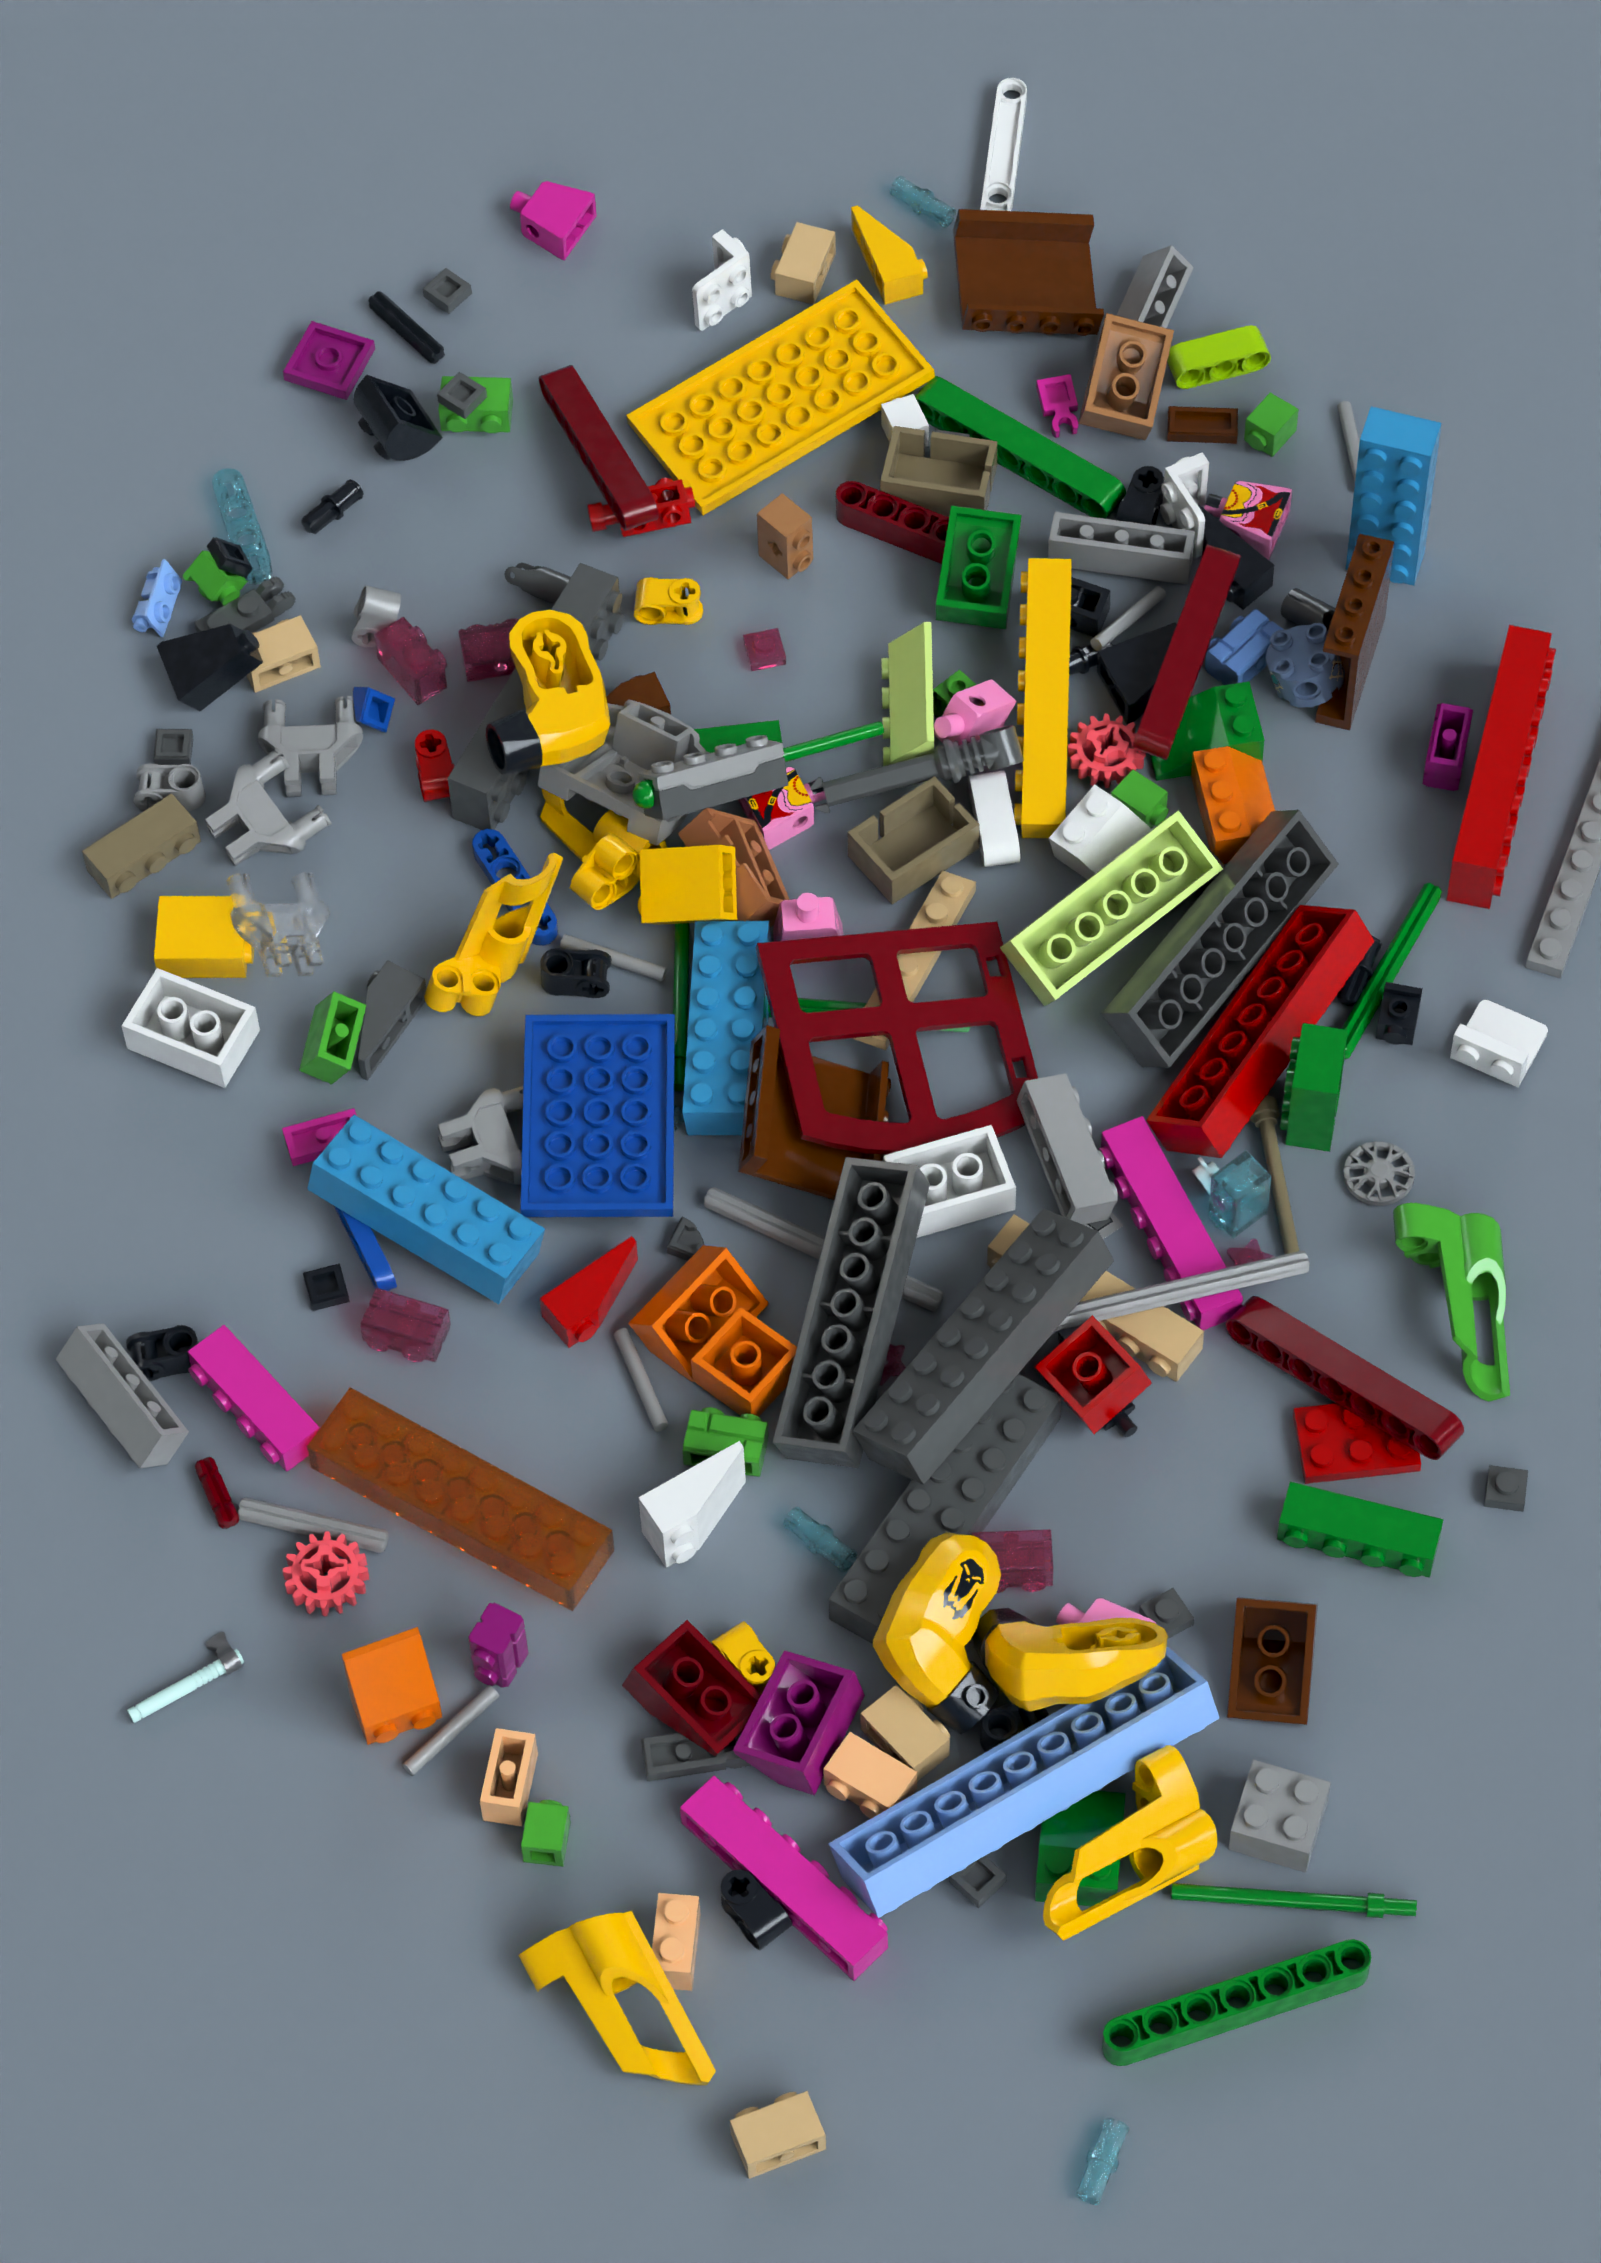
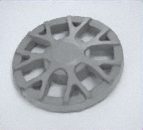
M1370 1142L1357 1147L1350 1153L1345 1161L1343 1177L1347 1189L1355 1198L1366 1204L1385 1206L1402 1200L1410 1192L1414 1183L1415 1169L1409 1155L1398 1146L1386 1142ZM1377 1150L1389 1152L1386 1159L1377 1158ZM1366 1153L1371 1160L1364 1163L1358 1157ZM1400 1158L1405 1165L1395 1168L1391 1162ZM1350 1169L1364 1170V1175L1350 1177L1349 1171ZM1394 1175L1408 1178L1406 1185L1394 1181ZM1365 1182L1372 1188L1368 1195L1359 1190ZM1390 1186L1393 1195L1382 1197L1380 1189ZM1374 1193H1377L1378 1197H1374L1372 1195Z

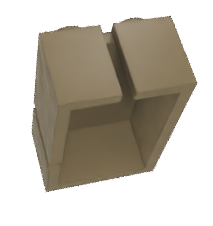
M894 426L880 480V491L947 517L950 516L951 506L987 510L997 469V441L932 431L931 458H925V430Z
M934 776L880 811L881 839L878 840V819L874 815L848 831V857L893 905L941 874L942 870H947L978 850L980 824L960 803L955 805V797Z

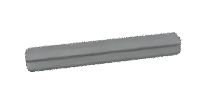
M242 1498L238 1507V1517L243 1521L307 1536L314 1534L319 1539H323L325 1531H329L331 1540L335 1541L341 1534H344L347 1545L356 1541L359 1548L379 1553L385 1551L389 1540L388 1532L383 1529L251 1498Z

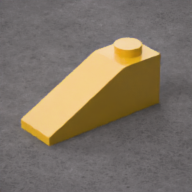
M858 205L851 207V229L884 305L922 295L923 280L928 278L923 259L918 260L912 246Z

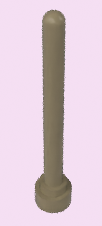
M1266 1096L1250 1117V1120L1255 1123L1257 1128H1260L1284 1253L1289 1254L1299 1251L1274 1126L1277 1124V1118L1280 1116L1277 1099Z

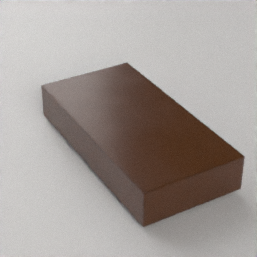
M1168 406V442L1237 444L1238 408Z

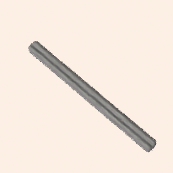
M711 1187L705 1195L704 1206L814 1258L820 1259L825 1237L716 1187ZM907 1275L902 1298L930 1311H937L943 1300V1292Z
M1297 1251L1082 1301L1075 1306L1055 1331L1080 1326L1092 1315L1098 1321L1304 1274L1309 1271V1259L1305 1251Z

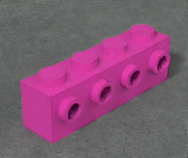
M222 1325L188 1351L191 1367L188 1370L192 1378L199 1386L207 1385L212 1390V1397L223 1412L226 1413L230 1410L237 1418L236 1424L247 1438L250 1439L254 1436L261 1444L259 1446L261 1452L271 1464L274 1465L278 1462L288 1472L323 1445L320 1427L225 1325Z

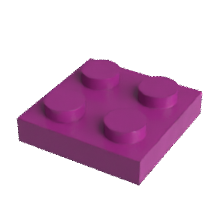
M311 321L283 370L284 380L347 400L375 351L374 340Z

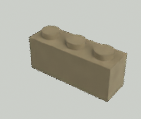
M170 794L82 850L88 873L107 895L113 899L120 893L130 891L136 883L148 875L161 871L167 863L179 855L189 853L201 842L197 821L176 797Z

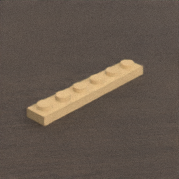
M942 870L909 929L957 925L976 892V882ZM942 951L897 955L909 1001L914 1002ZM876 988L865 1007L880 1005ZM883 1035L852 1038L883 1050H887L890 1044L889 1039Z

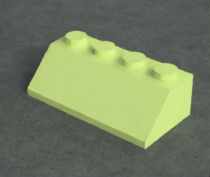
M923 622L888 643L889 658H881L882 679H889V687H882V709H889L890 717H882L884 727L883 739H890V747H883V766L934 752L931 622Z

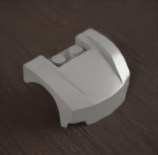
M629 699L625 702L624 706L607 703L610 727L604 745L590 754L561 764L541 766L538 787L566 801L578 793L585 799L596 802L619 816L628 818L627 832L644 838L649 843L657 846L682 824L688 814L666 820L645 816L644 808L636 805L632 797L635 785L640 782L638 773L651 770V765L656 762L673 761V763L683 761V756L689 753L703 752L706 755L710 752H707L700 745L699 734L693 728L664 711Z

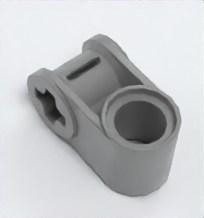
M367 585L363 587L360 598L354 607L357 623L352 631V640L355 644L361 647H377L383 643L391 625L397 619L401 603L400 593Z
M150 763L141 765L137 769L139 788L134 794L133 803L141 810L145 811L170 794H173L187 811L196 810L205 802L206 793L200 772L193 765H158Z

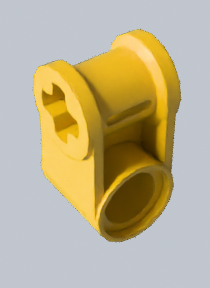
M643 578L639 580L636 586L634 617L640 623L647 625L694 624L703 615V605L699 600L701 596L700 586L696 581L689 578ZM685 588H688V596H686ZM684 607L687 608V615L684 614Z
M742 1621L710 1643L762 1694L775 1669V1661L761 1644L752 1628L745 1621Z

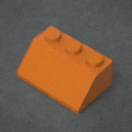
M1229 746L1194 751L1191 768V778L1209 849L1223 864H1227L1271 811H1275L1262 761Z
M703 1245L628 1324L651 1353L693 1382L691 1359L740 1307L757 1317L769 1303L726 1247Z

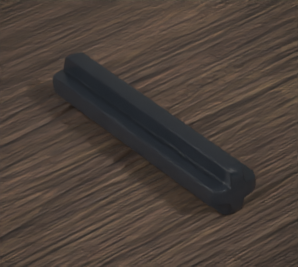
M377 291L374 295L370 296L368 300L369 308L425 359L435 364L444 357V347L381 291Z

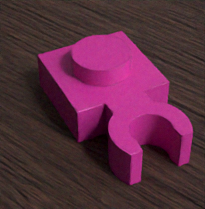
M1071 374L1037 380L1036 389L1043 417L1054 416L1051 425L1053 436L1055 438L1059 437V425L1062 423H1066L1071 427L1072 434H1077L1078 419L1071 412L1078 410V402Z

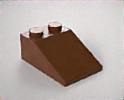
M1244 1597L1237 1598L1227 1718L1307 1725L1318 1604Z

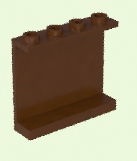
M959 209L953 228L962 330H976L978 332L1077 334L1080 336L1098 335L1104 316V309L1096 308L1089 246L1094 228L1093 215Z
M1359 533L1323 646V652L1340 656L1345 671L1344 682L1340 690L1337 687L1331 692L1332 698L1318 706L1316 723L1349 731L1351 729L1386 616L1394 541Z
M766 1025L751 1041L738 1172L835 1200L846 1157L882 1161L885 1154H868L837 1149L801 1139L779 1049L780 1029ZM812 1056L823 1105L827 1112L856 1119L888 1122L889 1113L885 1110L886 1097L891 1088V1079L888 1078L889 1062L881 1061L869 1074Z

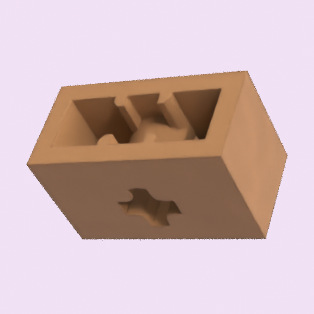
M781 493L757 513L758 553L763 560L785 578L790 579L798 571L802 572L807 569L813 560L812 517Z

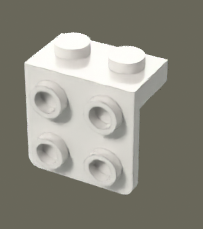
M723 229L712 236L714 271L697 282L692 289L695 326L701 331L710 325H716L724 315L736 307L743 306L752 297L749 253L739 239L732 238Z
M1203 452L1192 457H1184L1175 464L1166 467L1164 484L1161 486L1163 501L1162 505H1160V512L1166 524H1172L1174 528L1195 531L1194 558L1202 556L1205 517L1197 505L1202 506L1206 503L1209 461Z
M1482 1000L1467 1026L1461 1023L1458 1026L1453 1037L1450 1058L1515 1087H1519L1547 1037L1548 1028L1540 1022L1494 1002Z

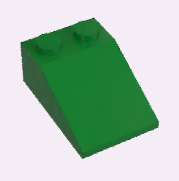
M951 506L936 599V620L999 629L1007 628L1022 515Z
M1250 681L1215 686L1190 697L1167 760L1150 755L1156 781L1191 776L1192 754L1194 751L1229 746L1263 762L1265 740Z
M1093 1792L1072 1804L1065 1811L1059 1812L1042 1822L1035 1901L1045 1902L1048 1892L1054 1883L1063 1875L1071 1872L1076 1849L1124 1819L1126 1793ZM1120 1859L1081 1880L1077 1890L1078 1905L1093 1906L1117 1893Z

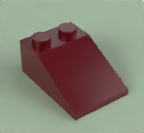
M688 1620L641 1660L622 1684L649 1714L715 1757L742 1733L761 1696Z

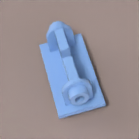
M162 559L160 567H154L152 571L147 573L146 582L141 593L144 601L138 602L135 614L132 617L135 630L146 632L148 628H153L160 637H164L183 581L166 559Z

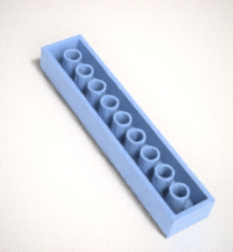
M1166 1647L1165 1657L1142 1679L1092 1703L1066 1705L828 1843L842 1880L878 1918L894 1911L913 1897L930 1890L937 1883L956 1872L964 1870L968 1865L990 1852L1000 1849L1007 1842L1034 1829L1038 1824L1055 1814L1065 1811L1072 1804L1091 1793L1101 1790L1105 1785L1125 1773L1135 1770L1136 1761L1166 1745L1173 1746L1218 1720L1219 1715L1208 1682L1169 1647Z

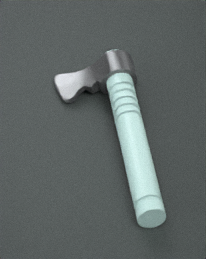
M219 1632L206 1643L208 1649L216 1650L215 1655L218 1657L216 1661L127 1709L133 1723L196 1690L197 1687L207 1684L208 1681L210 1682L225 1673L229 1675L242 1668L244 1660L237 1649L234 1650L229 1645L225 1632Z

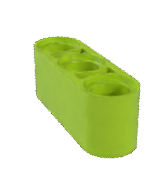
M1249 325L1178 343L1170 348L1167 364L1176 385L1182 389H1189L1261 370L1269 364L1271 355L1259 328Z

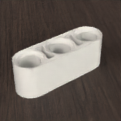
M1005 770L968 775V788L973 817L980 824L979 849L983 867L1019 863V840Z

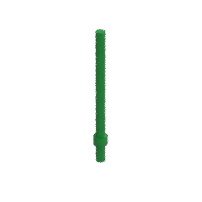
M689 923L675 924L674 1091L678 1092L684 1091L687 1051Z
M1172 1883L1171 1899L1359 1912L1366 1913V1917L1383 1918V1914L1416 1916L1417 1900L1384 1898V1894L1368 1893L1367 1897Z

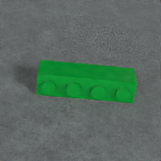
M1290 1482L1279 1520L1277 1540L1284 1541L1287 1545L1294 1548L1309 1547L1321 1550L1326 1555L1334 1558L1345 1556L1361 1560L1362 1563L1370 1567L1385 1566L1397 1569L1407 1576H1425L1430 1578L1444 1519Z

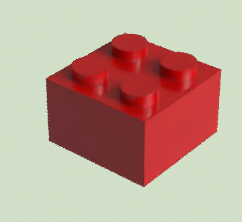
M1093 1315L1034 1366L1046 1383L1058 1396L1062 1397L1061 1399L1093 1434L1098 1432L1152 1384L1141 1366Z

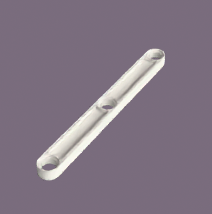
M1006 78L997 87L980 210L1012 211L1027 103V86L1022 80L1017 78ZM1013 90L1021 95L1016 99H1009L1003 94ZM994 194H1001L1007 199L1002 203H994L989 200V197Z

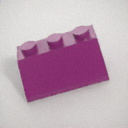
M784 1650L733 1749L734 1753L779 1785L815 1796L824 1778L823 1768L840 1746L865 1697L855 1672Z

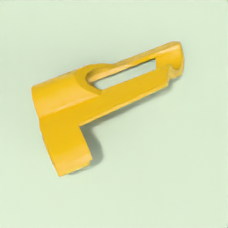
M542 789L545 799L540 815L542 823L583 862L571 880L570 889L595 910H601L631 891L640 881L637 874L640 849L667 848L665 840L655 846L649 843L648 840L627 832L629 819L615 814L612 810L606 812L599 819L594 832H592L567 811L564 799Z
M556 853L549 854L542 872L535 877L516 879L510 873L483 891L455 957L438 964L433 969L424 994L425 1002L430 1008L438 1012H447L452 1010L456 1002H458L471 1015L484 1016L489 1014L501 983L511 979L516 973L518 965L522 964L526 959L562 864V856ZM530 901L528 905L497 917L502 904L516 906Z
M1166 1745L1136 1761L1135 1782L1132 1783V1790L1136 1792L1138 1810L1076 1849L1071 1872L1058 1879L1048 1892L1043 1909L1044 1924L1061 1940L1064 1941L1197 1871L1201 1863L1209 1860L1214 1855L1217 1847L1215 1824L1211 1817L1204 1810L1200 1809L1196 1786L1182 1755L1175 1747ZM1129 1855L1131 1865L1141 1881L1081 1911L1077 1904V1890L1081 1880Z
M632 1911L609 1913L576 1922L566 1929L554 1932L518 1955L537 1992L553 1981L565 1977L623 2072L649 2075L665 2081L700 2086L707 2085L716 2070ZM637 1983L648 1989L660 2002L685 2052H669L642 2046L615 1995Z

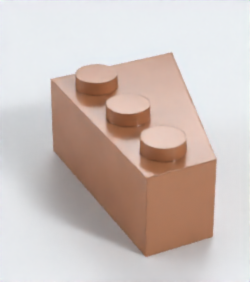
M711 808L704 809L678 835L686 847L705 845L735 847L737 921H769L771 928L775 924L780 902L790 899L757 821Z

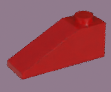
M632 1236L539 1298L542 1317L568 1348L577 1342H585L590 1339L604 1321L638 1261L637 1243Z

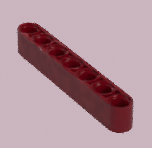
M573 365L539 376V385L546 403L621 527L626 531L657 520L659 513L652 493Z
M1209 544L1206 545L1139 725L1132 749L1167 760L1235 577L1241 555Z
M1250 1297L1226 1321L1227 1332L1238 1344L1431 1460L1440 1459L1464 1433V1426L1461 1420L1450 1410L1261 1297Z

